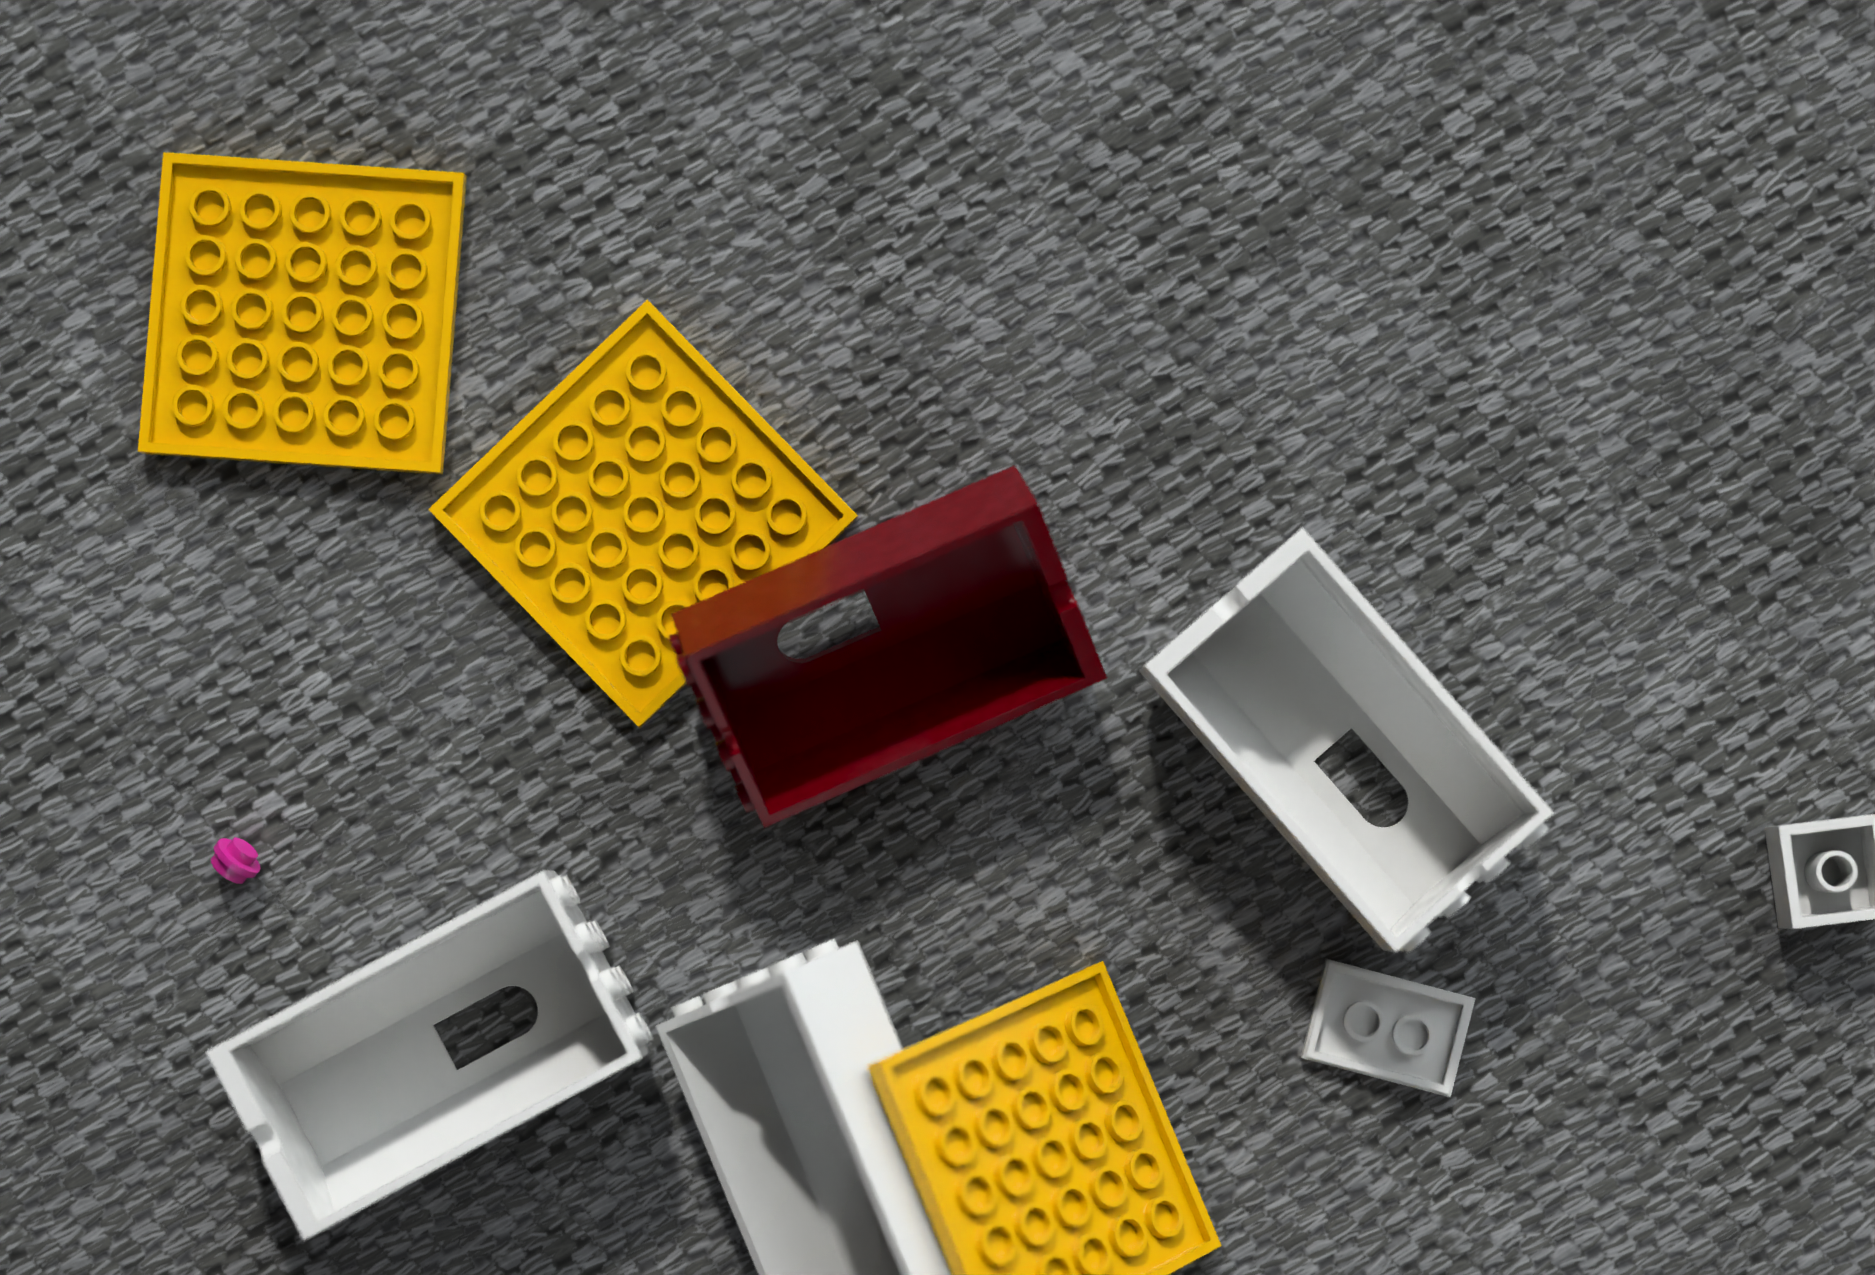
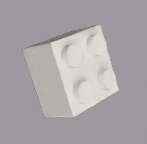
M1875 814L1765 827L1778 928L1798 929L1875 919Z

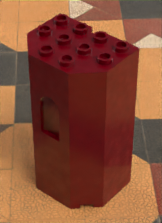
M1015 465L671 614L677 632L669 635V639L677 656L676 661L687 685H691L707 729L712 731L719 755L727 772H731L736 784V791L746 813L748 814L756 810L764 828L1107 679L1079 605L1068 583V577L1039 504ZM859 591H865L879 627L807 658L796 659L788 657L778 648V634L786 623Z

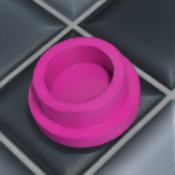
M237 837L232 840L221 838L214 845L215 854L210 859L211 864L227 880L236 884H243L247 878H254L260 871V864L256 860L258 853L245 840Z

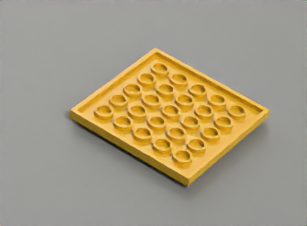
M163 152L138 452L151 455L443 475L467 180L465 173Z
M648 299L428 509L639 728L687 684L678 666L677 656L669 639V635L677 632L671 614L831 545L859 518L838 494Z
M1103 961L1081 969L867 1065L953 1275H1169L1222 1246Z

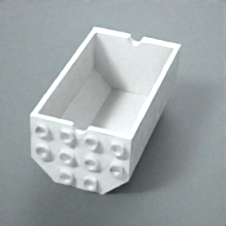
M1303 528L1264 560L1139 671L1382 950L1397 952L1398 950L1402 952L1405 950L1407 953L1412 951L1431 934L1426 925L1437 916L1440 918L1444 915L1446 918H1449L1470 900L1471 897L1465 890L1474 881L1478 884L1484 881L1487 884L1510 864L1505 858L1514 848L1519 849L1522 846L1527 849L1549 830L1544 822L1554 812ZM1350 729L1358 735L1395 777L1407 794V811L1404 817L1395 825L1377 827L1367 822L1314 762Z
M541 871L206 1051L243 1125L258 1144L263 1157L262 1161L303 1240L651 1053L647 1043L653 1040L652 1034L639 1012L634 1013L626 997L634 992L620 965L610 967L603 953V950L610 947L596 920L593 922L586 921L577 906L581 902L567 875L562 877L561 875L558 876L555 871ZM518 986L531 993L538 1008V1015L534 1026L522 1036L457 1070L434 1025L504 987Z
M835 939L703 994L705 1005H703L700 996L671 1008L675 1018L656 1025V1028L758 1275H953L867 1067L869 1064L903 1050V1046L858 940L838 948Z

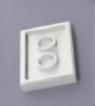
M1326 959L1301 1058L1451 1097L1475 998Z

